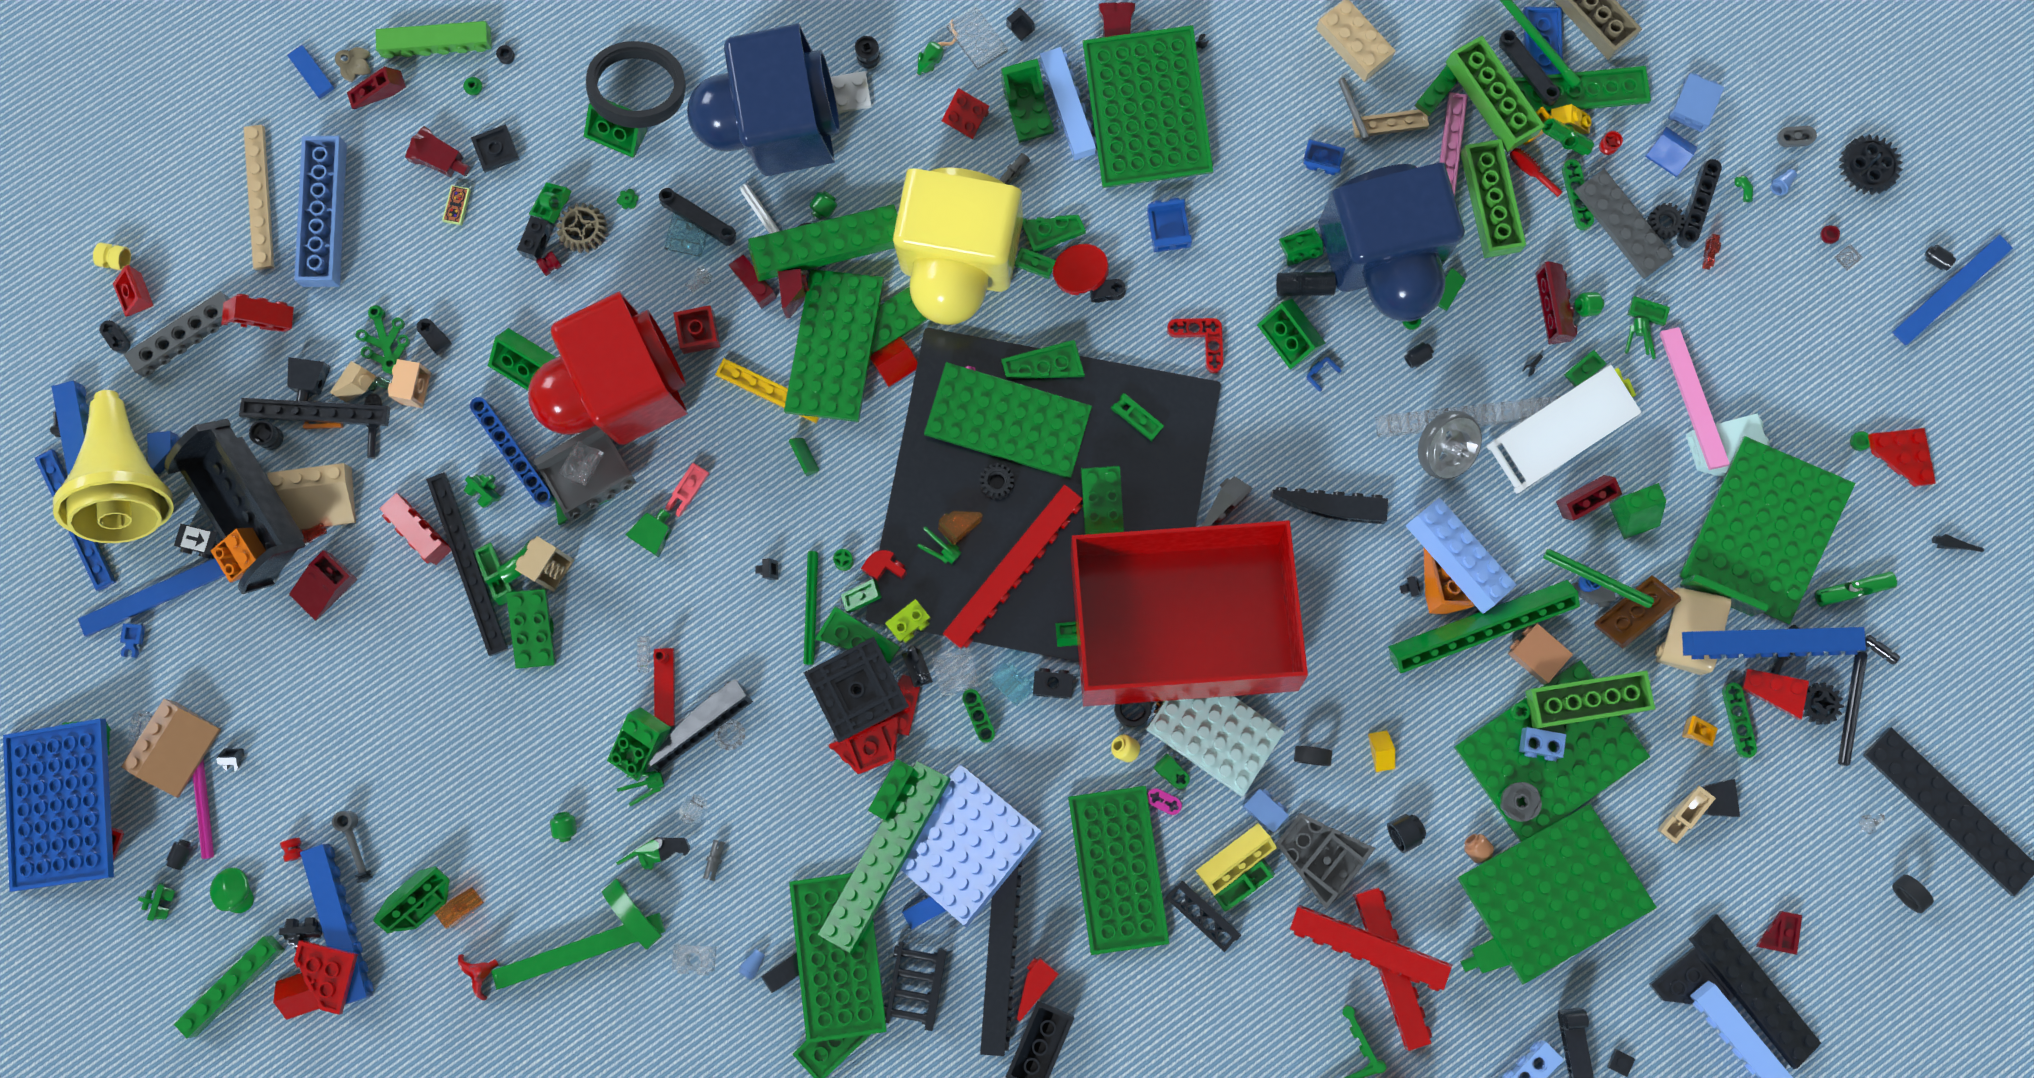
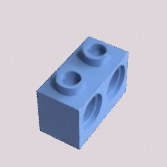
M1529 727L1522 728L1519 752H1524L1526 757L1537 758V755L1544 756V760L1556 761V759L1563 758L1566 734ZM1530 738L1536 741L1534 749L1529 746ZM1550 741L1553 742L1556 746L1554 752L1550 751L1548 748V744Z

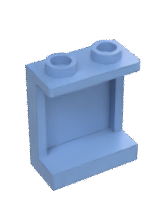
M1689 73L1683 81L1684 85L1668 119L1703 132L1711 122L1724 87L1715 81L1706 80L1698 74Z

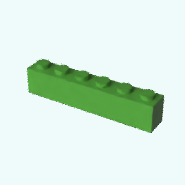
M486 21L375 29L376 51L381 57L387 59L394 58V56H429L435 53L446 55L449 52H484L492 49L491 28Z

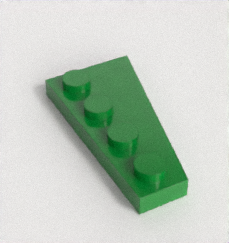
M837 606L833 608L815 638L816 640L849 650L874 637L887 663L893 661L901 646Z

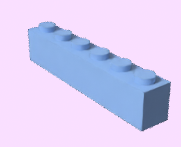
M1061 47L1040 53V63L1074 161L1094 155L1097 147L1096 137L1091 135L1090 130H1092L1090 120L1085 118L1086 109L1084 103L1079 101L1080 91L1078 86H1074L1073 80L1075 78L1072 69H1068L1067 64L1069 60L1066 52L1063 53Z
M1707 981L1690 995L1695 1001L1692 1003L1693 1006L1700 1013H1705L1707 1023L1713 1029L1716 1027L1720 1031L1718 1036L1726 1044L1730 1043L1733 1047L1732 1053L1739 1060L1741 1058L1746 1063L1744 1067L1751 1075L1755 1074L1758 1078H1793L1715 984Z

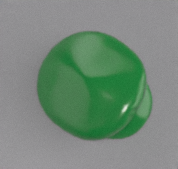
M227 868L214 877L210 886V897L217 909L239 914L246 912L252 907L254 896L249 887L248 878L242 870Z

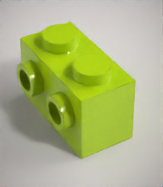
M915 599L885 624L900 643L903 641L907 643L914 637V632L918 629L922 631L930 624L928 621L931 618Z

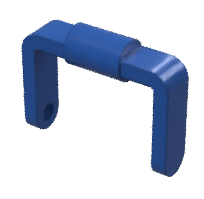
M1325 357L1321 362L1318 361L1310 368L1311 371L1306 376V379L1319 392L1322 391V388L1311 376L1316 374L1326 362L1336 372L1340 373L1342 371L1329 357Z

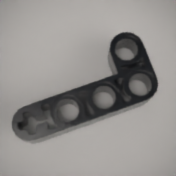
M1579 1007L1558 1010V1021L1569 1078H1594L1585 1028L1589 1027L1586 1010Z

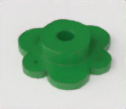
M628 189L626 192L621 191L620 196L617 198V203L622 205L623 209H628V207L634 209L637 205L636 201H638V196L635 195L633 189Z

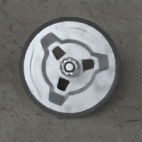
M1447 411L1435 417L1422 432L1418 443V459L1424 471L1434 478L1443 480L1458 477L1466 472L1475 462L1481 448L1482 434L1477 421L1462 411ZM1449 431L1450 436H1446V432ZM1444 452L1445 455L1440 459L1439 456Z

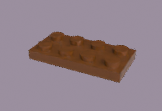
M1653 575L1636 588V590L1654 598V603L1650 608L1644 607L1628 598H1623L1594 622L1597 629L1622 649L1681 601V596Z

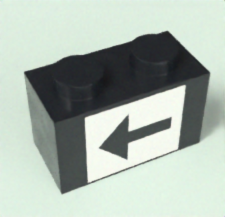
M180 524L174 546L181 548L180 552L192 555L194 551L199 553L198 556L210 559L213 556L211 550L222 539L218 532Z

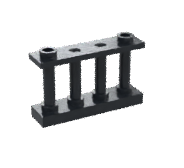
M900 941L899 946L895 945L893 957H896L889 1003L888 1006H884L885 1021L890 1023L891 1017L918 1021L925 1025V1030L933 1031L947 949L939 948L938 952H934V954L903 949L904 942ZM902 957L931 961L932 964H936L935 972L928 974L900 969ZM898 977L927 981L929 984H932V990L924 994L896 989ZM900 997L923 1001L929 1005L928 1013L920 1014L893 1009L894 998Z

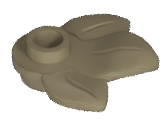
M355 47L350 51H338L335 55V62L340 67L342 77L349 82H353L356 74H370V67L365 61L369 57L370 52L360 47ZM346 56L348 60L342 61L341 57Z

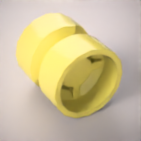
M100 242L94 248L93 262L98 267L122 271L125 265H130L131 252L129 248L114 245L112 247V244Z

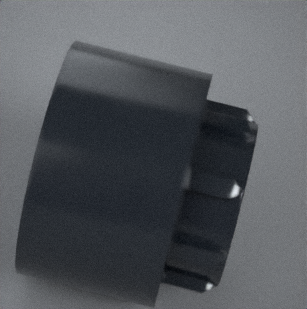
M1404 814L1387 823L1388 833L1397 849L1402 853H1406L1421 845L1422 840L1425 839L1426 830L1416 815L1409 816Z

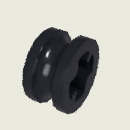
M507 45L500 46L496 51L497 58L503 64H510L515 59L514 52ZM507 52L508 57L505 58L503 53Z

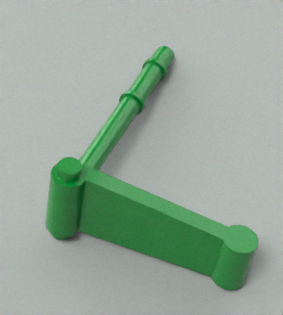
M1346 1005L1342 1013L1352 1024L1349 1029L1354 1038H1359L1362 1044L1359 1048L1364 1057L1368 1056L1370 1063L1362 1070L1344 1078H1365L1374 1074L1384 1073L1386 1071L1385 1061L1376 1058L1354 1016L1355 1010L1353 1006Z

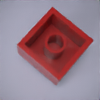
M711 305L673 312L679 348L683 354L721 347L715 314Z

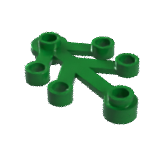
M374 305L369 308L368 316L375 323L379 339L369 335L363 329H359L355 335L359 341L367 342L383 350L384 357L374 353L370 347L366 346L361 349V355L366 359H372L380 363L383 371L392 374L393 366L396 364L397 359L401 357L404 349L409 346L410 339L406 335L398 336L400 330L405 327V322L399 317L392 320L393 327L387 336L382 321L385 318V311L380 306ZM374 310H378L376 315H373ZM398 321H401L400 326H396ZM361 333H365L363 338H360ZM398 336V346L392 354L391 346L394 343L396 337ZM406 338V342L401 344V340ZM370 350V354L365 356V352ZM393 361V365L388 367V363Z

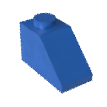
M171 431L147 433L148 464L156 474H161L164 471L166 457L180 439L177 434Z

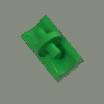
M484 474L473 477L467 476L465 479L467 485L464 491L470 496H475L478 492L481 497L477 502L482 508L489 507L493 502L499 501L502 497L495 491L497 488L494 484L496 478L492 474L487 477Z
M159 883L154 898H151L153 890H147L145 896L138 897V901L143 902L142 910H147L149 904H152L147 920L167 919L170 908L161 907L159 904L161 899L172 901L176 890L165 887L166 884Z

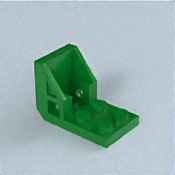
M1037 58L1001 68L1002 88L1018 142L1021 143L1054 134L1053 124L1044 98V87Z

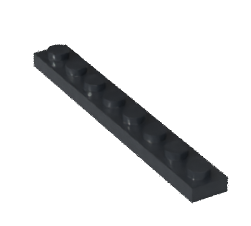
M241 398L239 416L252 419L388 426L391 408L379 405Z

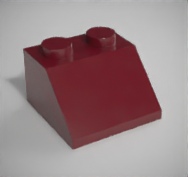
M801 269L778 271L781 304L786 318L792 317L804 302L806 291H809L806 274L803 275Z

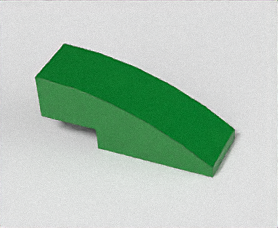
M490 542L474 550V554L484 580L490 588L493 599L501 606L507 603L506 592L515 590L511 582L507 583L499 576L498 567L503 564L493 544Z
M1263 858L1217 893L1214 898L1226 912L1273 878L1275 873Z

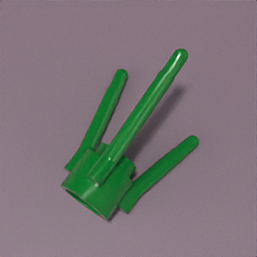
M1634 319V325L1629 326L1630 332L1625 353H1629L1635 332L1636 336L1644 337L1646 355H1649L1651 352L1652 359H1656L1649 319Z
M942 526L939 529L950 543L948 545L927 527H924V530L944 548L941 552L943 555L921 544L917 546L941 559L945 564L947 562L952 564L961 554L959 547L953 542Z
M656 770L644 772L642 777H646L645 781L617 788V792L647 785L648 789L652 788L649 792L629 803V806H633L650 795L661 791V787L665 786L661 771L657 773Z

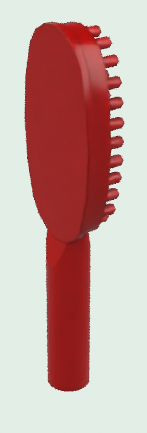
M1515 148L1510 152V158L1523 172L1531 177H1536L1557 197L1561 195L1563 191L1540 172L1541 167L1538 163H1535L1536 160L1533 161L1534 158L1531 159L1532 156L1529 157V154H1526L1527 152L1524 153V150L1521 151V148Z

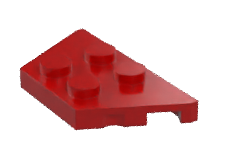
M892 718L840 743L836 741L828 746L845 763H848L858 775L896 760L899 718Z

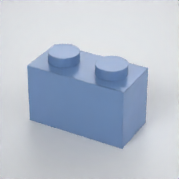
M1257 789L1242 807L1270 833H1274L1289 816L1286 813L1287 808L1280 802L1276 804L1271 799L1273 796L1267 790Z

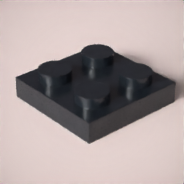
M506 124L471 137L485 173L520 160Z

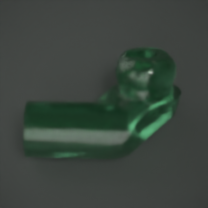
M375 377L368 389L375 391L376 387L380 386L388 390V386L392 381L383 377Z

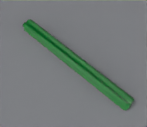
M1547 549L1543 555L1545 560L1644 607L1650 608L1654 603V598L1558 552Z
M808 551L803 658L805 665H814L817 551Z

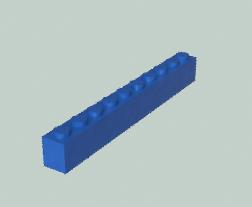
M1865 627L1682 632L1683 656H1691L1692 659H1704V655H1709V659H1722L1721 655H1726V658H1739V654H1743V658H1756V654H1760L1761 657H1773V653H1777L1778 657H1790V653H1794L1795 656H1807V652H1811V656H1824V652H1828V655H1841V651H1845V655H1858L1857 651L1866 650Z

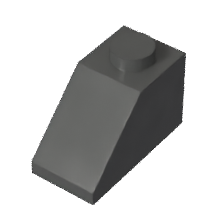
M1578 582L1572 583L1573 587L1578 591L1579 597L1590 605L1598 604V608L1610 606V602L1616 600L1615 592L1602 586L1595 591L1584 592L1579 588Z

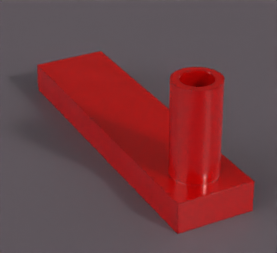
M674 648L654 649V716L668 726H675Z

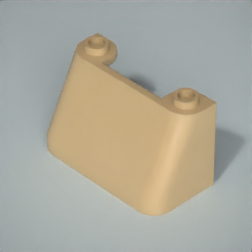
M1679 587L1674 588L1673 591L1681 596V601L1674 606L1665 642L1656 647L1655 656L1657 657L1655 662L1697 675L1711 673L1715 668L1717 659H1709V655H1704V659H1692L1691 656H1683L1682 632L1725 631L1731 599Z

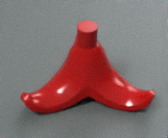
M459 954L458 965L466 975L471 977L474 994L482 1001L487 1000V996L481 990L482 984L492 969L499 966L497 960L494 959L489 963L470 964L464 961L463 954Z

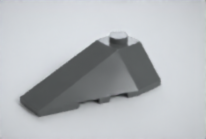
M1235 476L1231 479L1226 478L1220 484L1221 489L1202 526L1219 525L1250 494L1253 488Z

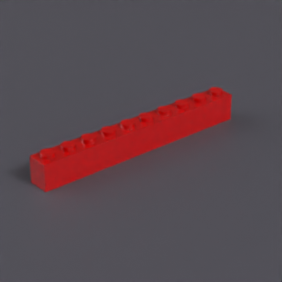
M1064 484L943 632L944 637L960 650L964 647L967 649L974 640L972 639L973 635L976 632L980 633L984 629L986 619L988 617L992 618L997 613L998 609L996 607L999 603L1002 602L1004 604L1010 596L1008 592L1013 587L1016 589L1022 582L1021 576L1025 572L1028 574L1035 566L1033 564L1037 557L1040 559L1047 551L1045 547L1048 543H1054L1059 536L1057 532L1061 528L1065 529L1071 521L1069 519L1073 513L1077 514L1083 507L1081 505L1082 498Z

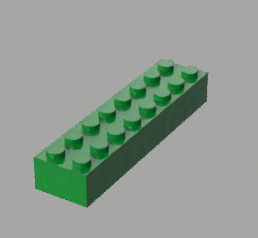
M887 205L749 238L748 249L758 281L778 277V271L794 269L804 271L894 249L893 235L898 216L895 205Z

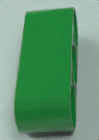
M968 689L963 693V703L979 740L982 743H990L995 738V731L979 693L974 689ZM968 694H975L977 700L974 703H968L966 701ZM975 712H983L984 719L979 722L973 719ZM989 729L992 732L991 738L983 739L981 737L982 730Z

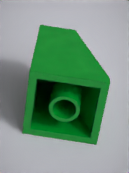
M1659 483L1625 495L1609 504L1623 539L1625 540L1659 527L1666 505V498Z

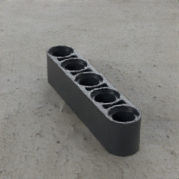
M1716 159L1708 160L1698 172L1684 214L1685 218L1683 220H1685V224L1677 235V244L1682 248H1689L1700 237L1722 170L1721 163ZM1707 168L1712 169L1713 173L1709 172ZM1702 184H1704L1708 190L1704 189L1702 187ZM1696 201H1699L1702 206H1699ZM1691 218H1694L1697 223H1693ZM1685 234L1689 235L1691 240H1688L1685 237Z

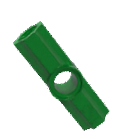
M1549 118L1544 122L1543 133L1560 142L1564 149H1572L1581 155H1588L1592 152L1594 142L1575 131L1572 125H1565L1555 118Z

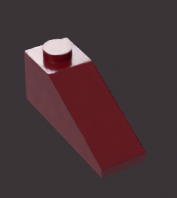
M384 66L349 90L347 95L351 108L357 109L394 96L406 88L400 70Z
M744 254L728 265L761 309L776 299L774 291L765 280L758 281L754 266Z

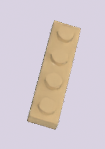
M1419 109L1361 117L1369 136L1428 129L1429 127L1428 116ZM1352 119L1354 137H1361L1355 121Z

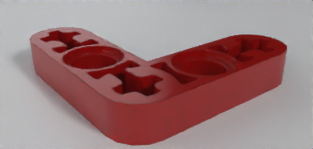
M1172 319L1168 323L1167 333L1171 337H1204L1206 369L1210 373H1218L1222 369V324L1218 319ZM1195 323L1200 329L1198 332H1191L1189 325ZM1202 323H1205V327H1210L1213 323L1218 328H1216L1215 332H1212L1211 328H1205V332H1202ZM1173 324H1177L1178 328H1183L1184 324H1186V333H1183L1184 329H1178V332H1174V329L1170 328L1173 327ZM1211 341H1216L1219 344V348L1211 350L1208 344ZM1213 355H1216V363H1219L1216 368L1210 365Z

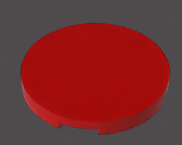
M1078 244L1069 247L1057 257L1053 267V277L1057 286L1065 293L1071 295H1079L1080 293L1096 290L1104 283L1108 276L1109 265L1107 257L1100 248L1091 244Z

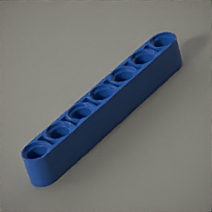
M481 397L473 398L470 402L471 411L534 501L544 508L551 507L555 502L552 491L495 410L485 399ZM484 404V408L481 411H477L478 406ZM490 419H495L494 424L492 426H488V421ZM505 433V439L498 441L499 436ZM516 448V453L513 456H509V451ZM526 463V469L524 471H519L520 466ZM537 478V484L530 487L531 480ZM546 493H547V494H548L547 500L544 501V502H541V500H540L541 496H542L543 494H546Z

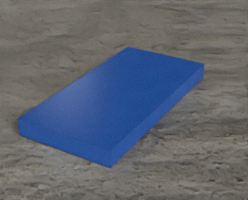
M1524 7L1523 14L1563 60L1562 7ZM1524 30V46L1546 75L1561 74Z

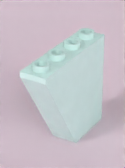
M1758 413L1715 424L1730 464L1744 436L1769 446V439L1764 434L1763 421L1759 418ZM1692 430L1687 433L1686 437L1697 471L1724 478L1730 464L1726 467L1709 470L1695 431Z

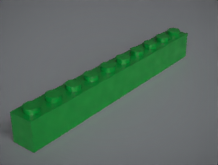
M1568 580L1492 607L1483 614L1479 612L1390 645L1388 648L1391 662L1401 674L1580 607L1578 591Z

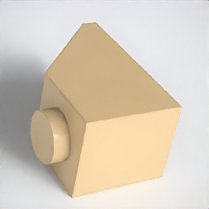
M350 361L330 393L344 402H348L365 393L376 376L360 365Z

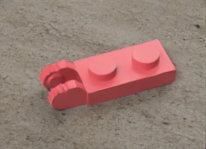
M692 463L673 491L666 509L670 511L676 504L677 499H680L683 502L676 511V515L680 517L686 510L687 505H690L710 473Z

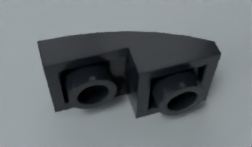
M797 952L761 976L771 993L777 991L799 975Z

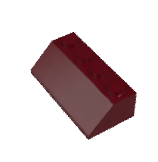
M1547 261L1544 262L1535 274L1548 344L1571 342L1577 335V326L1573 323L1574 309L1570 306L1569 302L1571 294L1566 286L1567 273L1563 270L1562 264Z

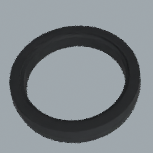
M641 41L617 43L599 52L588 66L586 91L589 101L600 116L614 124L629 128H645L658 125L671 118L679 110L684 100L686 81L680 63L670 52L655 44ZM639 58L653 61L666 69L673 79L674 88L671 95L662 104L647 110L632 111L609 103L598 89V80L603 71L610 65L625 59Z

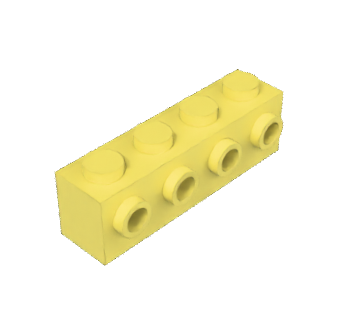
M1257 823L1199 867L1196 872L1215 896L1277 847L1270 835Z

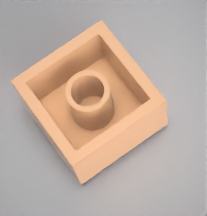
M397 359L392 369V383L388 386L389 397L401 405L423 408L431 372L420 363Z

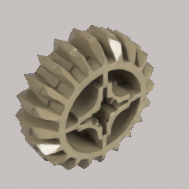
M575 203L574 209L568 206L569 211H562L564 217H559L558 220L561 223L556 224V227L560 229L557 231V235L561 236L559 240L561 243H564L566 248L570 247L573 252L577 249L579 253H582L583 249H585L589 253L590 247L596 250L595 245H602L600 239H606L603 233L608 232V229L605 227L607 221L603 220L605 218L604 214L600 213L598 208L594 209V206L591 204L587 207L585 203H582L581 207H579ZM583 216L592 217L595 221L584 220ZM583 224L585 227H583L584 229L581 232L579 229H581L580 227ZM569 235L580 236L582 240H574Z

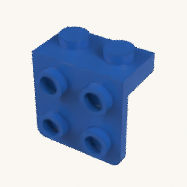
M1308 139L1303 164L1306 165L1307 169L1317 171L1320 168L1324 169L1326 174L1335 175L1341 172L1340 165L1345 148Z

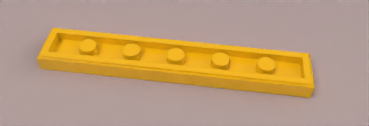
M723 358L715 373L717 377L782 408L785 407L788 388ZM799 415L816 424L820 419L819 417Z

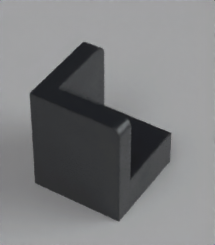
M1021 7L1006 18V26L1020 41L1035 30L1034 21Z

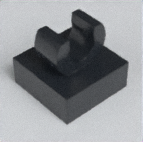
M770 558L762 559V565L755 566V574L762 575L764 579L778 580V561Z
M1416 576L1407 578L1408 584L1400 586L1401 594L1411 593V597L1414 598L1422 596Z
M224 748L216 757L217 765H223L224 770H228L230 765H234V770L237 771L241 766L240 761L244 757V749Z

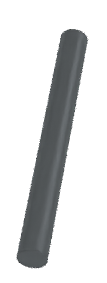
M1341 78L1338 83L1363 141H1368L1370 137L1345 78Z

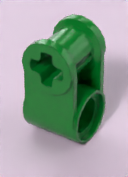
M1167 753L1153 767L1160 776L1176 789H1184L1189 783L1190 778L1187 772ZM1176 776H1184L1185 778L1183 781L1185 782V784H1177Z

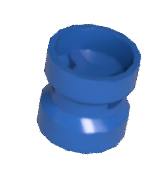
M1579 577L1578 585L1584 592H1592L1601 587L1588 579Z

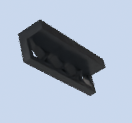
M1180 880L1165 897L1223 952L1241 937V934L1184 881ZM1178 889L1185 894V903H1176L1171 898ZM1180 905H1185L1186 911ZM1188 905H1197L1200 910V916H1190L1188 914ZM1202 911L1208 916H1202ZM1211 918L1214 921L1215 930L1203 928V919ZM1217 925L1220 926L1223 930H1217ZM1215 932V938L1210 933ZM1217 932H1226L1231 939L1223 946L1218 941Z

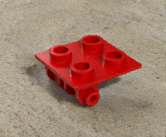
M958 88L941 121L973 139L984 117L988 116L990 106Z

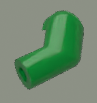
M1744 175L1736 177L1734 180L1736 187L1742 186L1743 202H1752L1753 185Z

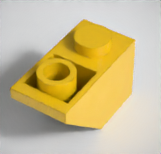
M1570 104L1551 109L1552 118L1565 125H1572L1575 131L1580 134L1590 133V126L1592 124L1590 115L1576 106Z

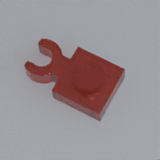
M1712 234L1706 239L1703 269L1710 270L1711 267H1714L1715 254L1719 253L1721 249L1720 235Z

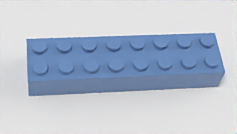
M302 136L294 281L302 287H340L347 143L340 136Z

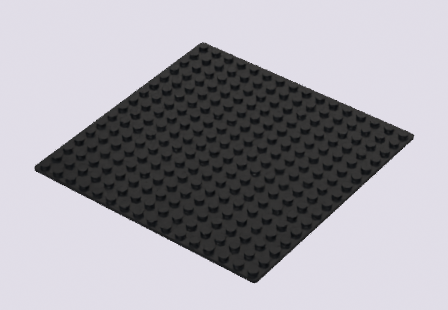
M925 328L879 551L887 550L895 554L893 562L897 560L905 565L904 569L907 574L901 579L886 569L880 580L877 581L882 598L868 604L865 616L866 621L886 625L885 623L916 599L931 618L928 621L930 624L924 630L920 631L918 629L917 631L943 636V632L1064 484L1082 498L1081 505H1083L1081 468L1120 466L1124 532L1196 527L1221 383L1214 380L1084 356L1079 357L1085 377L1006 379L1001 359L1041 348ZM946 362L964 368L972 366L976 371L1091 405V411L1071 478L1062 477L925 436L924 432ZM1123 393L1164 425V428L1152 442L1111 409L1114 403L1117 404L1120 400L1119 397ZM1125 405L1122 409L1127 411L1130 407ZM990 464H1004L1014 475V488L1011 494L1009 493L1006 498L1003 497L1001 500L999 498L995 500L991 497L988 498L980 487V475ZM994 475L990 478V485L993 488H1001L1005 483L1001 475ZM1083 507L1077 514L1073 513L1069 519L1071 521L1065 529L1061 528L1057 532L1059 536L1054 543H1048L1045 547L1047 550L1040 559L1038 557L1033 562L1035 566L1028 574L1025 572L1021 576L1022 582L1016 589L1013 587L1008 592L1010 596L1004 604L1002 602L999 603L996 607L998 609L997 613L992 618L988 617L984 622L986 626L980 633L976 632L973 635V642L1079 662L1078 645L1057 646L1055 623L1076 622L1071 568V541L1073 535H1085ZM942 526L953 542L959 547L961 554L952 564L950 562L945 564L941 559L917 546L921 544L943 555L941 552L944 548L924 530V527H927L948 545L950 543L939 529Z

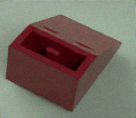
M323 550L309 563L289 595L317 621L358 579L333 554Z

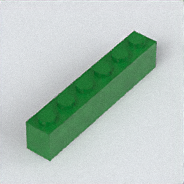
M273 936L262 937L173 1025L186 1039L197 1037L285 949Z

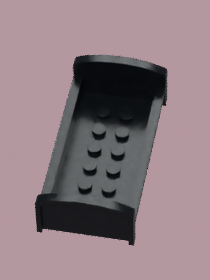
M227 418L191 427L170 450L166 457L164 468L168 474L182 473L222 540L236 528H253L266 551L251 564L238 583L240 593L246 594L273 586L275 584L273 580L298 549L304 548L306 545L303 542V534L243 437H236Z

